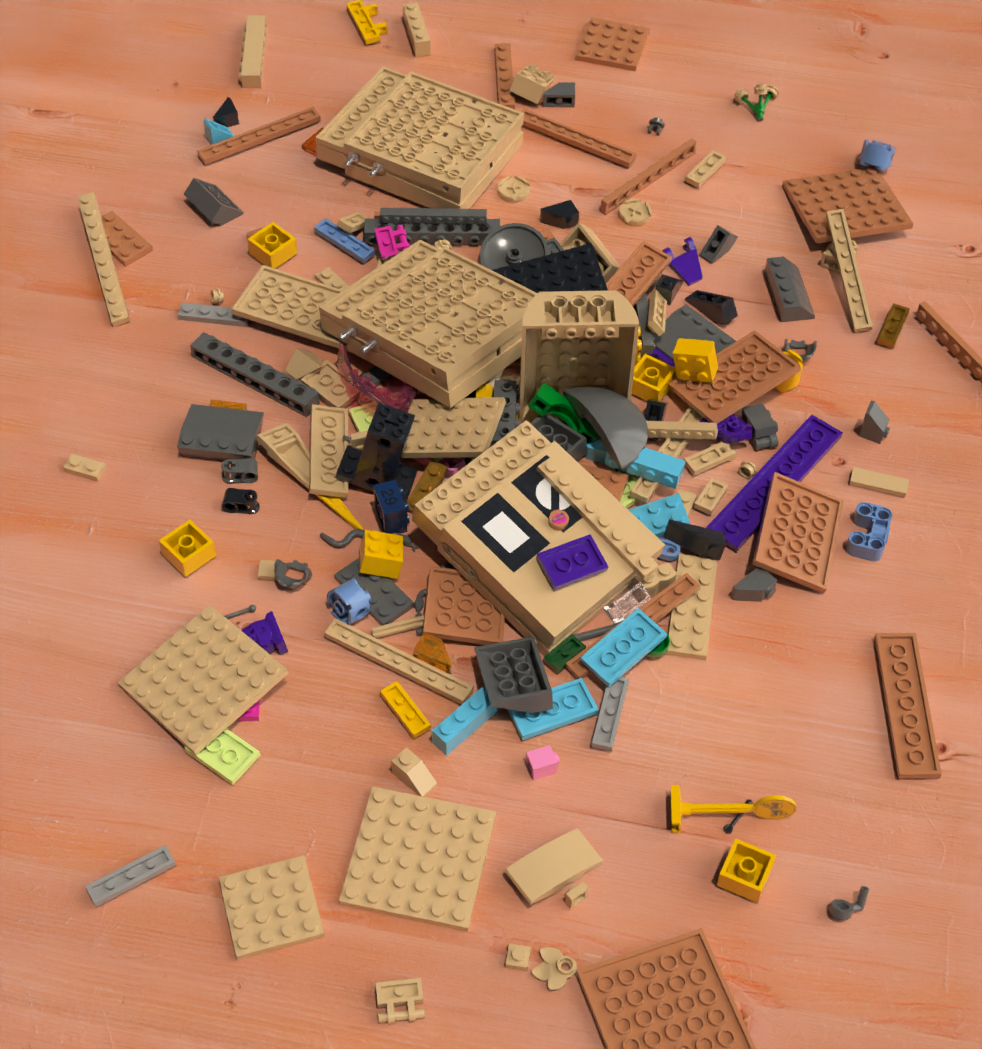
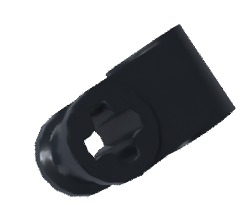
M228 488L225 490L221 508L228 513L255 514L259 511L260 505L257 501L256 491Z

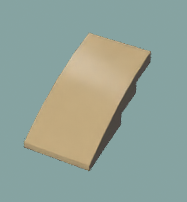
M577 828L524 856L506 868L505 872L531 905L562 891L565 885L581 879L585 872L601 866L603 859Z

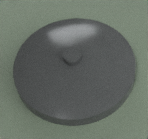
M521 223L505 224L494 229L484 239L480 249L481 265L490 270L549 255L547 242L543 235L535 228Z

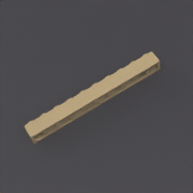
M646 421L648 437L716 439L718 433L717 423Z

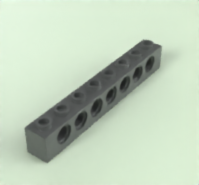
M365 219L364 240L367 245H378L374 229L391 226L392 231H396L398 225H403L407 233V242L410 245L419 240L435 245V242L443 239L449 241L450 245H482L487 235L500 227V219H487L486 224L381 223L380 219ZM398 238L395 239L396 244L400 243Z
M203 332L190 345L193 358L306 418L311 414L312 404H320L319 392L316 389L304 385L301 381L295 380L283 372H279L272 366L260 362L257 358L233 348L228 343H224L212 335Z

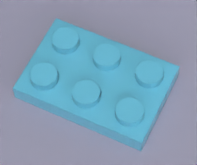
M679 493L629 509L657 537L664 535L669 519L690 524Z

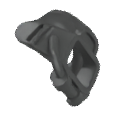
M785 339L783 351L787 352L790 348L806 349L807 354L800 355L802 363H805L814 355L817 341L808 345L805 344V341L791 340V343H788V339Z
M279 559L275 561V577L281 586L295 589L299 585L305 584L307 579L309 580L312 576V571L308 568L307 563H299L297 560H294L293 563H284ZM294 569L304 572L302 579H293L286 576L287 571Z

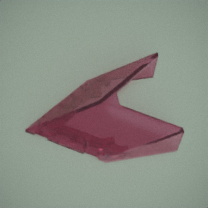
M340 344L336 365L350 383L375 403H382L408 412L418 389L395 376L391 378L386 388H376V385L371 382L369 375H365V378H362L358 375V369H352L345 346Z

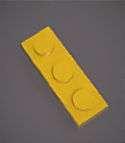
M398 681L380 690L381 697L413 739L431 729L429 721Z

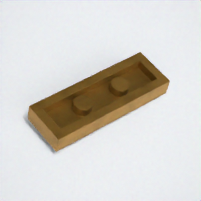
M893 303L878 337V344L894 349L910 308Z
M431 459L407 500L409 512L413 513L414 505L440 486L449 470L447 466Z

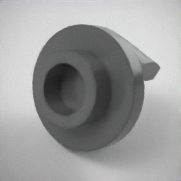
M657 117L650 119L649 133H652V130L657 128V135H660L661 128L665 126L663 120Z

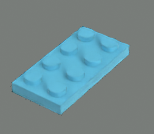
M637 608L581 656L580 661L610 687L667 637V633L643 611Z
M583 678L551 688L553 695L552 710L529 713L507 709L522 741L598 714L599 709Z

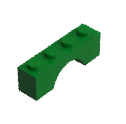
M545 383L541 385L528 404V407L542 417L545 415H555L563 419L571 429L587 438V444L594 442L599 436L585 417L581 418L565 397Z

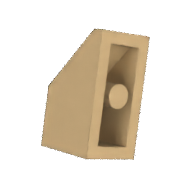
M405 748L391 761L392 774L417 795L425 797L437 786V782L422 760L408 748Z

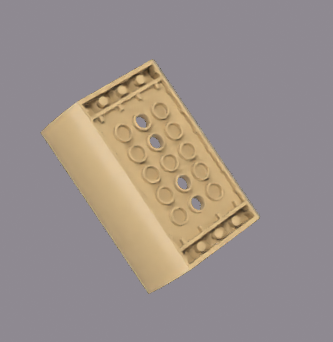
M616 290L539 292L529 302L522 322L519 425L526 420L531 423L539 416L537 412L528 407V404L543 383L563 397H565L563 391L568 389L598 387L616 392L631 401L639 320L633 306L622 294ZM551 415L563 424L568 425L563 419L555 415Z

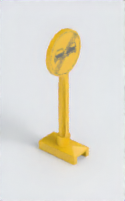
M671 785L672 833H681L682 815L754 812L761 818L776 820L790 817L797 810L796 802L793 799L777 795L760 798L754 804L682 803L680 786Z

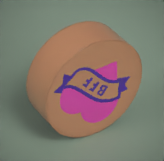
M563 510L552 511L548 519L550 527L555 530L565 529L569 522V516Z

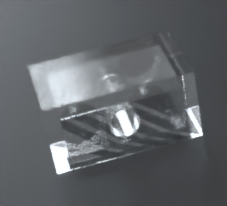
M639 582L625 590L606 605L603 610L613 624H616L626 619L652 597L642 583Z

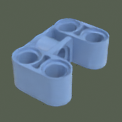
M866 502L859 503L856 506L853 522L859 527L869 529V533L852 532L847 541L846 552L853 557L869 561H879L890 532L891 510Z

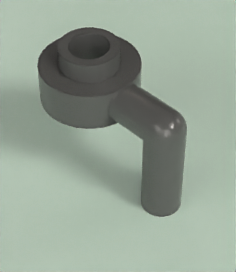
M866 886L860 887L856 903H849L841 899L833 900L830 913L835 919L840 921L850 919L852 912H860L864 909L869 888Z

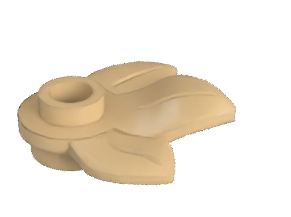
M550 947L540 949L544 962L536 966L532 974L538 980L548 981L549 990H558L566 984L568 978L575 975L577 964L573 958L563 956L559 949ZM568 966L570 969L568 971L562 970V967Z

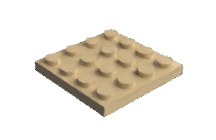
M304 855L219 877L237 960L325 937Z

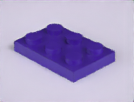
M591 534L537 553L536 556L553 590L605 572L609 567Z

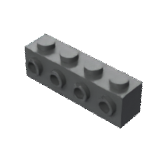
M495 380L494 397H504L506 404L492 439V446L519 426V418H516V414H520V403L516 402L517 399H520V388H517V381Z

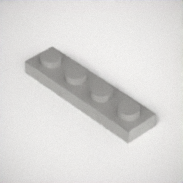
M182 302L178 313V319L184 321L247 327L249 319L233 315L232 308Z
M621 677L610 687L606 686L591 747L612 752L629 684L628 678Z
M164 845L85 887L95 907H98L175 867L176 863L167 846Z

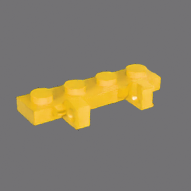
M361 0L346 3L347 9L366 45L381 41L380 35L388 33L386 22L374 24L370 18L378 15L376 4L364 6Z

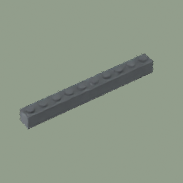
M381 208L380 220L381 223L486 224L487 209Z
M645 292L634 305V310L636 311L639 327L641 328V335L639 337V340H642L641 354H653L656 344L654 343L653 332L648 327L649 308Z

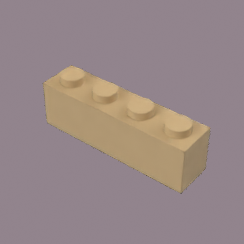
M418 2L403 4V20L415 57L430 56V38Z

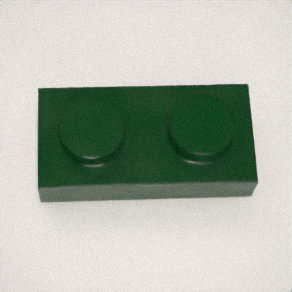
M571 634L544 657L543 662L559 674L566 668V663L583 651L586 645Z

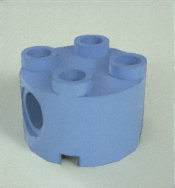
M864 139L862 152L859 160H861L860 164L864 166L875 165L876 169L885 171V169L891 167L896 147L891 148V145L875 140L870 143L869 139Z
M354 578L327 593L328 606L332 605L333 607L331 611L333 616L348 625L370 613L369 601H371V596L368 591H363Z

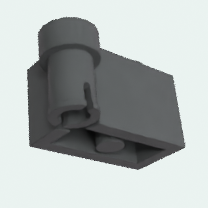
M763 404L742 408L741 420L745 424L752 425L751 439L753 440L755 450L766 447H778V437L776 435L778 424L772 419L770 411Z

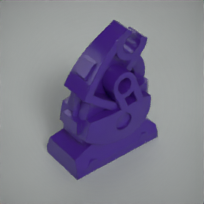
M732 414L717 424L718 433L716 439L713 440L720 441L722 439L724 443H734L752 438V425L745 424ZM703 418L701 421H699V422L709 423L705 418Z
M272 611L266 614L265 619L252 622L241 630L268 653H272L275 649L280 654L288 652Z

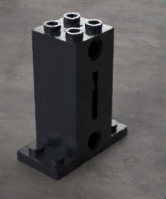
M378 403L367 431L363 449L359 450L347 445L335 478L374 491L373 485L396 480L398 487H402L403 501H407L418 470L400 463L415 415Z

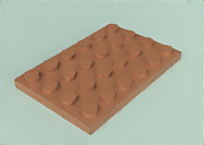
M754 330L716 354L718 370L713 383L675 379L669 383V388L709 423L718 424L800 372L801 367Z
M774 472L771 477L752 564L824 594L828 587L844 500Z

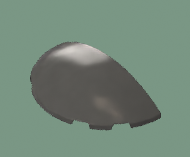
M578 387L563 391V395L580 417H585L602 438L601 444L620 469L629 466L638 459L639 453L642 449H645L647 443L648 426L644 415L632 401L616 392L598 387Z

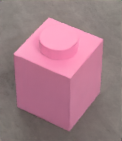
M550 745L526 752V764L533 780L557 773V764H560L557 752H553Z

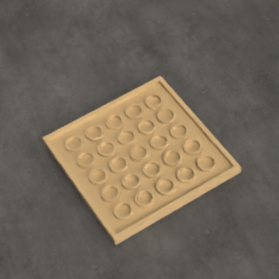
M209 605L123 677L118 684L190 751L197 755L288 675L289 672L286 667Z
M372 786L340 895L339 905L468 932L497 811Z

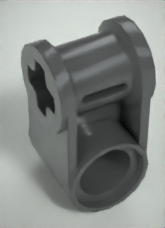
M227 459L222 462L221 468L224 472L222 479L225 483H253L257 481L258 465L255 459Z

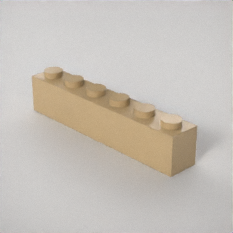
M248 15L247 22H244L245 31H243L239 81H242V88H261L267 20L266 15Z

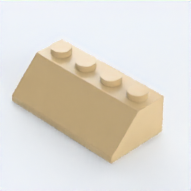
M578 223L560 245L566 250L592 243L605 283H607L621 266L592 229Z

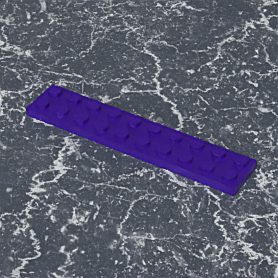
M811 415L706 528L725 532L726 545L738 551L760 527L771 477L774 472L801 482L838 442L843 432Z

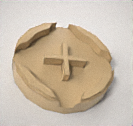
M515 176V178L505 177L498 183V195L507 202H522L530 195V184L525 178Z
M629 199L622 203L618 213L619 218L625 224L641 226L650 221L652 209L647 202L643 203L640 199Z

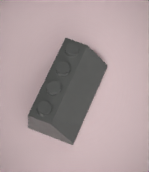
M784 256L767 258L764 273L780 322L815 319V314L798 267Z

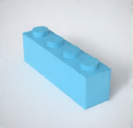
M645 447L639 453L638 459L623 469L619 468L608 452L606 453L605 465L676 489L683 475L686 461Z
M485 685L432 730V743L446 756L501 709L491 706Z

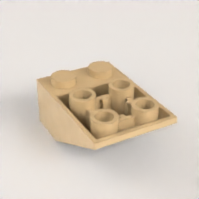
M528 64L516 74L510 91L539 104L543 100V93L550 89L556 77L552 76L553 74L548 71L543 72L539 70V67L536 65Z

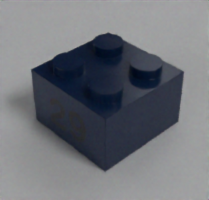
M396 480L373 485L375 510L383 532L388 534L407 532V524H410L407 513L409 512V506L407 501H403L402 487H398Z

